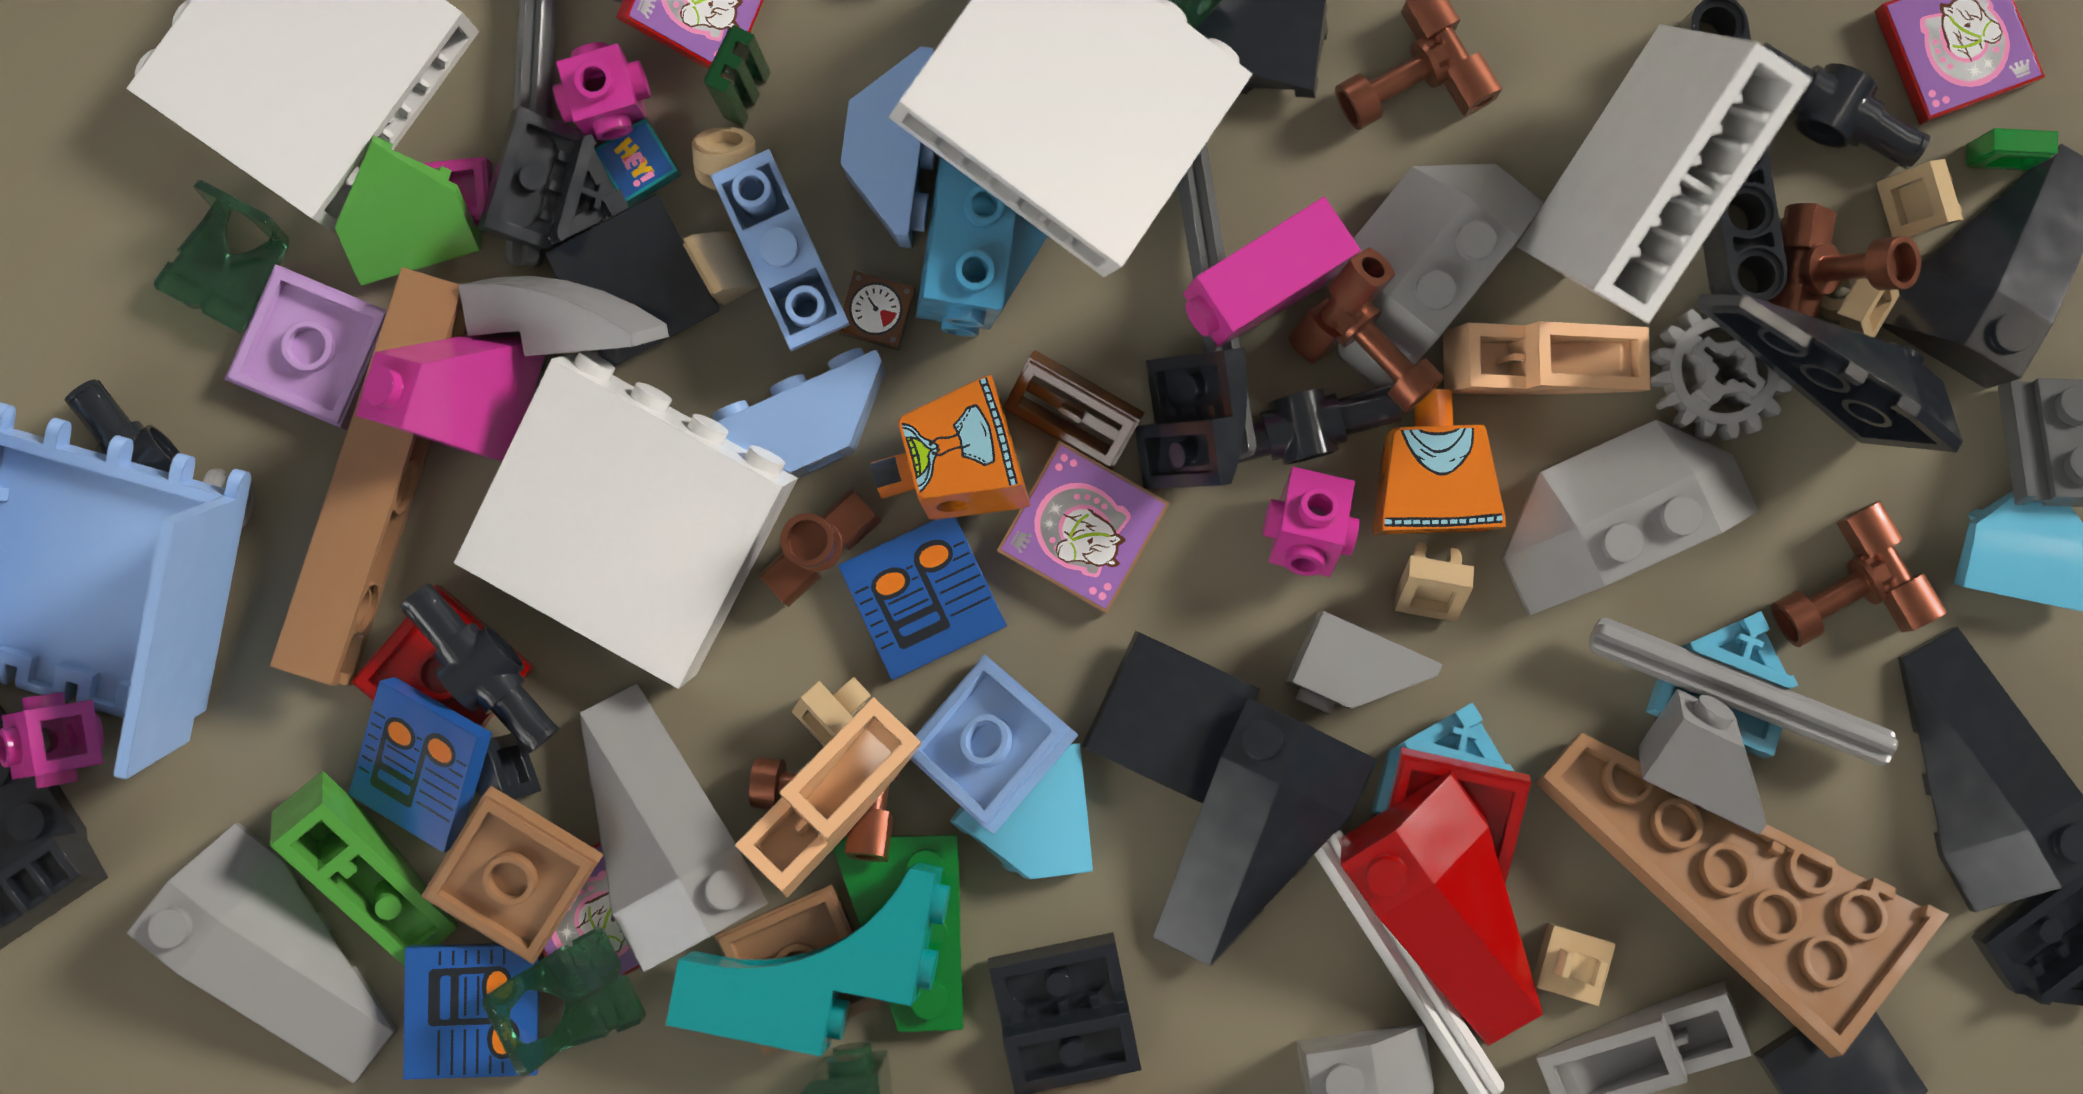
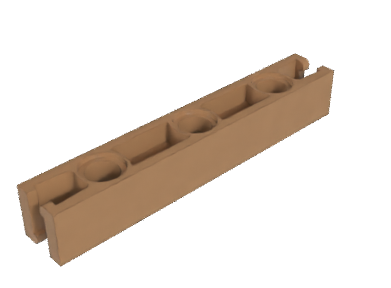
M401 267L365 379L368 376L374 354L377 351L467 335L459 284ZM363 385L270 667L331 686H337L338 684L353 685L351 681L357 674L433 442L355 416Z

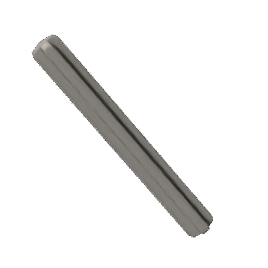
M1607 617L1600 618L1591 631L1588 644L1589 649L1594 654L1700 696L1708 695L1714 697L1730 708L1874 765H1887L1897 750L1898 740L1895 738L1892 730Z

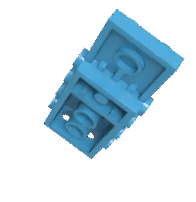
M939 156L915 318L942 322L941 331L945 333L976 337L979 334V328L991 329L1048 236L941 156Z

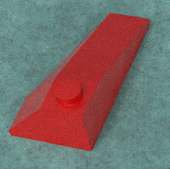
M1451 770L1342 837L1341 867L1380 921L1487 1046L1543 1015L1488 822Z

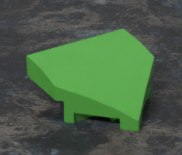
M373 136L335 225L337 235L360 285L399 275L401 267L416 270L480 251L483 239L479 230H477V226L458 185L449 181L452 170L443 166L434 169L392 150V143Z

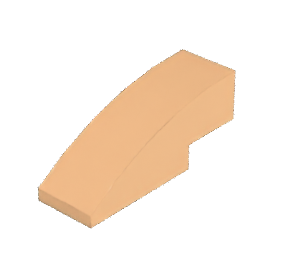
M1543 321L1528 325L1462 324L1443 332L1444 389L1452 390V393L1511 395L1650 390L1649 327Z
M873 697L779 792L782 798L735 846L788 898L879 798L922 745L921 741Z

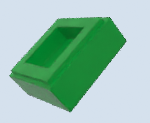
M1994 128L1966 144V166L1979 169L2027 171L2058 153V131Z

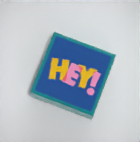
M646 118L632 125L633 131L628 135L608 140L595 148L616 191L621 190L629 207L682 176Z

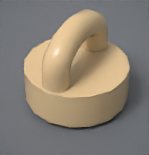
M735 127L710 128L700 132L692 141V157L696 179L711 190L717 189L710 175L756 155V144L753 136Z

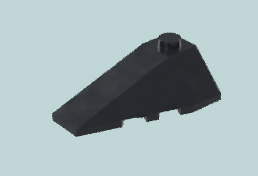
M2064 144L2058 145L2057 154L2026 171L1979 215L1964 224L1953 234L1952 238L1931 256L1922 260L1917 281L1912 287L1899 290L1900 296L1881 327L1985 389L2021 379L2051 329L2083 255V156Z
M1701 294L1695 304L1698 309L1860 443L1956 453L1959 450L1963 439L1944 382L1923 365L1924 357L1913 348L1900 343H1889L1748 295Z
M1951 627L1899 656L1898 660L1912 729L1914 733L1919 735L1927 774H1922L1925 793L1932 797L1939 831L1934 833L1937 852L1969 910L1978 912L2056 890L2082 877L2083 794L1958 627Z
M1248 698L1218 763L1153 938L1208 966H1213L1264 911V907L1279 891L1309 863V859L1333 834L1336 835L1351 819L1377 759L1303 722Z

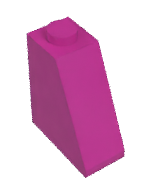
M1323 196L1196 276L1183 292L1184 297L1188 301L1185 304L1187 315L1197 331L1205 337L1210 335L1219 348L1325 286L1361 249L1326 197Z
M508 332L472 336L463 335L377 351L374 354L368 376L365 379L355 416L467 453L502 462L531 403L545 355L524 357L521 336Z

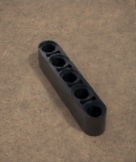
M1703 0L1677 26L1679 28L1700 31L1699 22L1712 25L1721 36L1751 41L1746 12L1736 0ZM1768 146L1703 242L1711 294L1748 295L1767 302L1783 290L1787 281V265ZM1729 205H1735L1746 213L1748 218L1747 230H1741L1731 223L1728 216ZM1739 266L1749 268L1756 275L1758 281L1756 293H1751L1740 285L1738 280Z

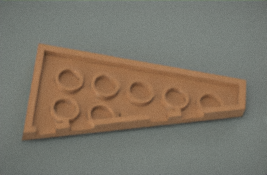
M1583 733L1572 739L1534 782L1829 1058L1841 1056L1846 1052L1949 916V914L1929 904L1920 906L1895 894L1897 888L1877 878L1867 880L1837 865L1836 858L1767 824L1759 835L1649 783L1642 778L1640 761Z

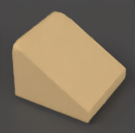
M732 231L692 234L684 238V248L709 293L718 304L722 303L725 306L759 287L760 283L737 235Z

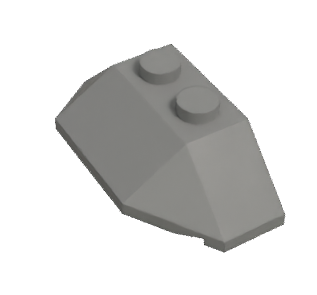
M1497 164L1412 166L1353 238L1361 249L1360 252L1368 247L1374 249L1386 258L1395 272L1394 278L1372 303L1382 311V314L1374 323L1415 365L1518 241L1544 202ZM1339 272L1332 278V281L1339 274ZM1356 341L1345 348L1338 343V358L1376 389L1395 385V382Z
M1654 420L1537 473L1519 515L1511 540L1508 541L1501 559L1527 615H1533L1612 584L1724 533L1759 512V509L1731 453L1658 420Z

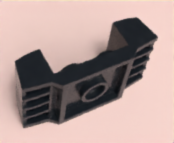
M1 705L0 729L3 728L2 715H7ZM0 763L1 950L109 877L88 841L87 828L60 786L36 788L35 776L12 779L10 767L5 768Z

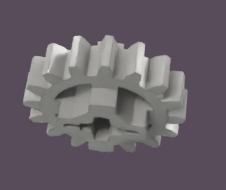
M1691 309L1678 317L1681 328L1671 325L1659 334L1663 342L1669 347L1659 348L1650 353V360L1662 366V372L1650 378V386L1663 387L1666 393L1655 404L1658 410L1667 409L1671 406L1677 410L1678 413L1672 423L1674 428L1679 429L1691 422L1696 423L1695 437L1700 440L1711 437L1717 428L1721 442L1738 438L1739 427L1747 435L1761 430L1763 426L1759 416L1771 418L1779 415L1782 411L1779 404L1772 397L1791 392L1792 386L1785 380L1780 379L1777 373L1732 336L1722 343H1716L1710 337L1702 339L1698 336L1707 332L1729 334L1703 312L1700 316L1694 309ZM1717 361L1722 362L1725 366L1721 373L1722 378L1725 380L1723 383H1719L1715 379L1719 371L1718 366L1715 364ZM1681 368L1684 370L1686 387L1683 382ZM1720 400L1725 401L1731 407L1735 405L1741 407L1740 410L1733 413H1719L1709 410L1713 404L1718 403Z

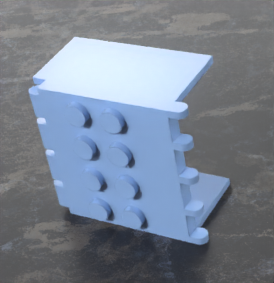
M0 402V683L7 685L11 683L16 675L15 686L17 688L40 695L64 692L66 702L73 698L77 690L76 702L93 700L95 710L124 718L113 776L128 779L188 743L191 738L194 718L207 710L250 489L251 474L247 471L233 469L228 477L226 488L193 479L195 458L190 455L177 453L172 460L169 472L131 462L133 440L116 435L112 438L108 446L107 455L70 445L71 423L59 418H53L49 421L44 437L14 429L15 407Z

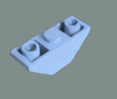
M920 46L849 100L840 162L847 180L898 246L911 249L914 231L925 232L929 194L919 192L922 170L934 169L936 153L888 117L934 53V48Z
M767 149L710 175L791 352L849 326L850 323L770 150Z
M855 348L831 359L827 363L830 370L810 380H806L804 374L789 377L769 389L772 397L750 407L746 400L738 401L719 409L711 416L713 420L723 425L729 431L726 436L727 440L747 451L751 445L776 454L785 462L783 470L799 479L856 452L886 369L877 350L864 354L862 348Z

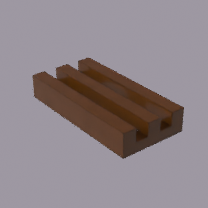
M1036 350L1027 359L1003 406V409L1110 470H1113L1145 413ZM1028 391L1059 409V413L1077 423H1084L1114 440V442L1110 446L1024 397V394Z

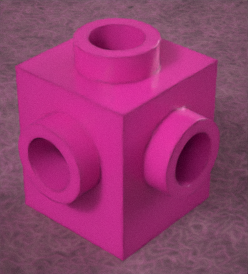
M605 42L588 43L574 49L571 53L572 57L556 61L562 83L554 85L553 92L565 123L574 121L585 136L592 134L595 140L607 141L628 135L633 131L632 125L644 118L649 122L643 103L644 99L651 98L645 72L639 60L630 63L618 43L608 45ZM601 88V89L598 90V91L591 92L592 90Z
M1292 466L1280 499H1270L1264 519L1262 536L1272 538L1268 563L1287 567L1290 571L1299 575L1312 576L1318 574L1331 577L1340 555L1351 556L1357 540L1359 519L1350 517L1355 481Z
M64 692L23 698L24 711L2 715L3 728L0 729V763L5 768L10 767L12 779L35 776L36 788H43L79 781L77 768L104 764L101 751L104 746V731L101 720L95 713L93 700L66 704ZM42 730L50 737V747L46 752Z

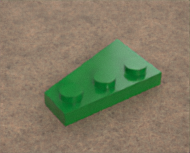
M958 833L891 836L888 862H872L849 858L845 853L847 837H844L834 847L833 851L861 927L885 906L912 866L917 863L943 867L940 884L951 886L944 924L933 923L928 949L939 952L931 990L921 989L920 996L911 1006L888 1002L898 1032L963 1030Z

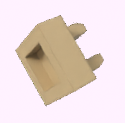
M1945 159L1928 161L1876 182L1892 237L1908 236L1914 238L1963 220L1961 205L1958 204L1952 184V175L1948 170Z
M1867 279L1841 280L1839 286L1850 289L1849 294L1842 299H1831L1828 296L1822 295L1819 312L1824 317L1830 320H1839L1841 327L1874 338L1900 296L1899 290H1876Z
M1419 542L1413 554L1410 555L1396 588L1394 611L1457 622L1473 589L1474 566L1462 565L1461 552L1455 548H1451L1446 561L1426 558V543Z
M855 677L849 680L834 695L818 681L800 697L791 712L825 747L853 718V715L865 705V701L871 695Z
M1548 923L1533 974L1535 987L1599 1006L1616 944L1602 938Z

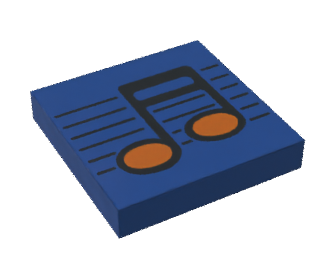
M956 517L928 522L838 565L891 680L904 676L1007 627Z
M397 677L380 680L348 795L441 852H447L451 849L466 824L492 732Z
M498 943L408 945L405 948L403 1080L537 1075L539 1072L540 955L535 963L531 964Z

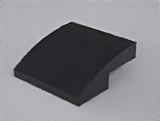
M658 193L545 251L559 280H567L607 292L638 306L667 324L669 337L633 347L597 350L599 356L610 362L614 367L720 311L716 300L709 293L683 244L685 242Z
M1244 347L1146 360L1155 423L1139 425L1135 429L1143 488L1202 487L1232 484L1240 458L1246 423L1247 370Z
M1135 631L1082 747L1203 804L1222 753L1247 699L1256 700L1260 689L1158 640Z
M1113 932L988 958L989 971L1002 1026L1003 1042L1015 1094H1030L1141 1071Z
M1877 1012L1874 1013L1846 1052L1841 1056L1829 1058L1796 1026L1753 1053L1779 1094H1926L1928 1092V1089Z

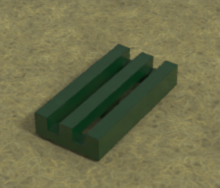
M735 25L732 28L729 27L703 79L723 117L742 127L745 126L749 118L742 104L743 100L755 105L760 95L753 81L754 78L766 83L771 73L754 34ZM723 74L725 75V77H727V78L733 80V81H734V85L732 84L731 81H729V80L723 78V77H722Z

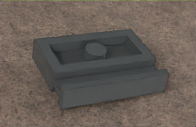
M2037 378L2033 382H2026L2018 379L1999 385L1998 393L2015 505H2025L2028 502H2042L2043 506L2083 507V380Z

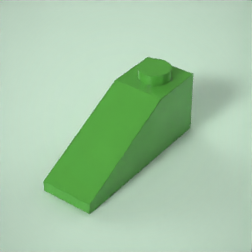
M323 770L272 811L270 846L404 967L405 948L408 945H438L458 928L457 922L452 915L421 897L427 887L425 882L368 812Z

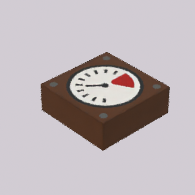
M854 270L843 307L850 325L837 332L844 336L899 351L915 297V287Z

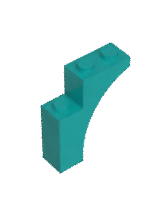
M923 863L915 864L908 870L900 886L885 906L870 921L846 937L819 949L793 956L771 959H741L699 951L688 953L678 959L666 1025L821 1057L832 1045L833 1039L842 1040L845 1033L850 1001L840 999L842 992L911 1006L920 996L921 989L931 990L935 978L939 952L928 949L933 923L944 924L951 886L940 884L943 867Z

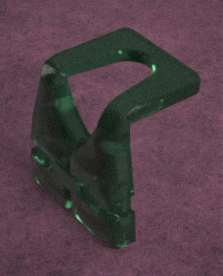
M198 179L193 188L211 208L177 249L179 255L172 263L168 261L154 280V286L159 292L192 309H201L204 315L239 334L244 333L275 264L280 266L289 246V239L266 213ZM232 209L251 220L269 237V240L247 252L230 254L227 243V223Z
M598 926L572 940V946L568 943L535 965L513 976L482 999L483 1007L519 1076L533 1073L561 1051L604 1038L614 1029H616L617 1033L640 1024L645 1019L646 1011L629 978L626 975L619 974L622 964L603 928ZM526 991H544L563 999L565 1004L561 1020L550 1036L531 1043H524L517 1038L511 1027L510 1012Z

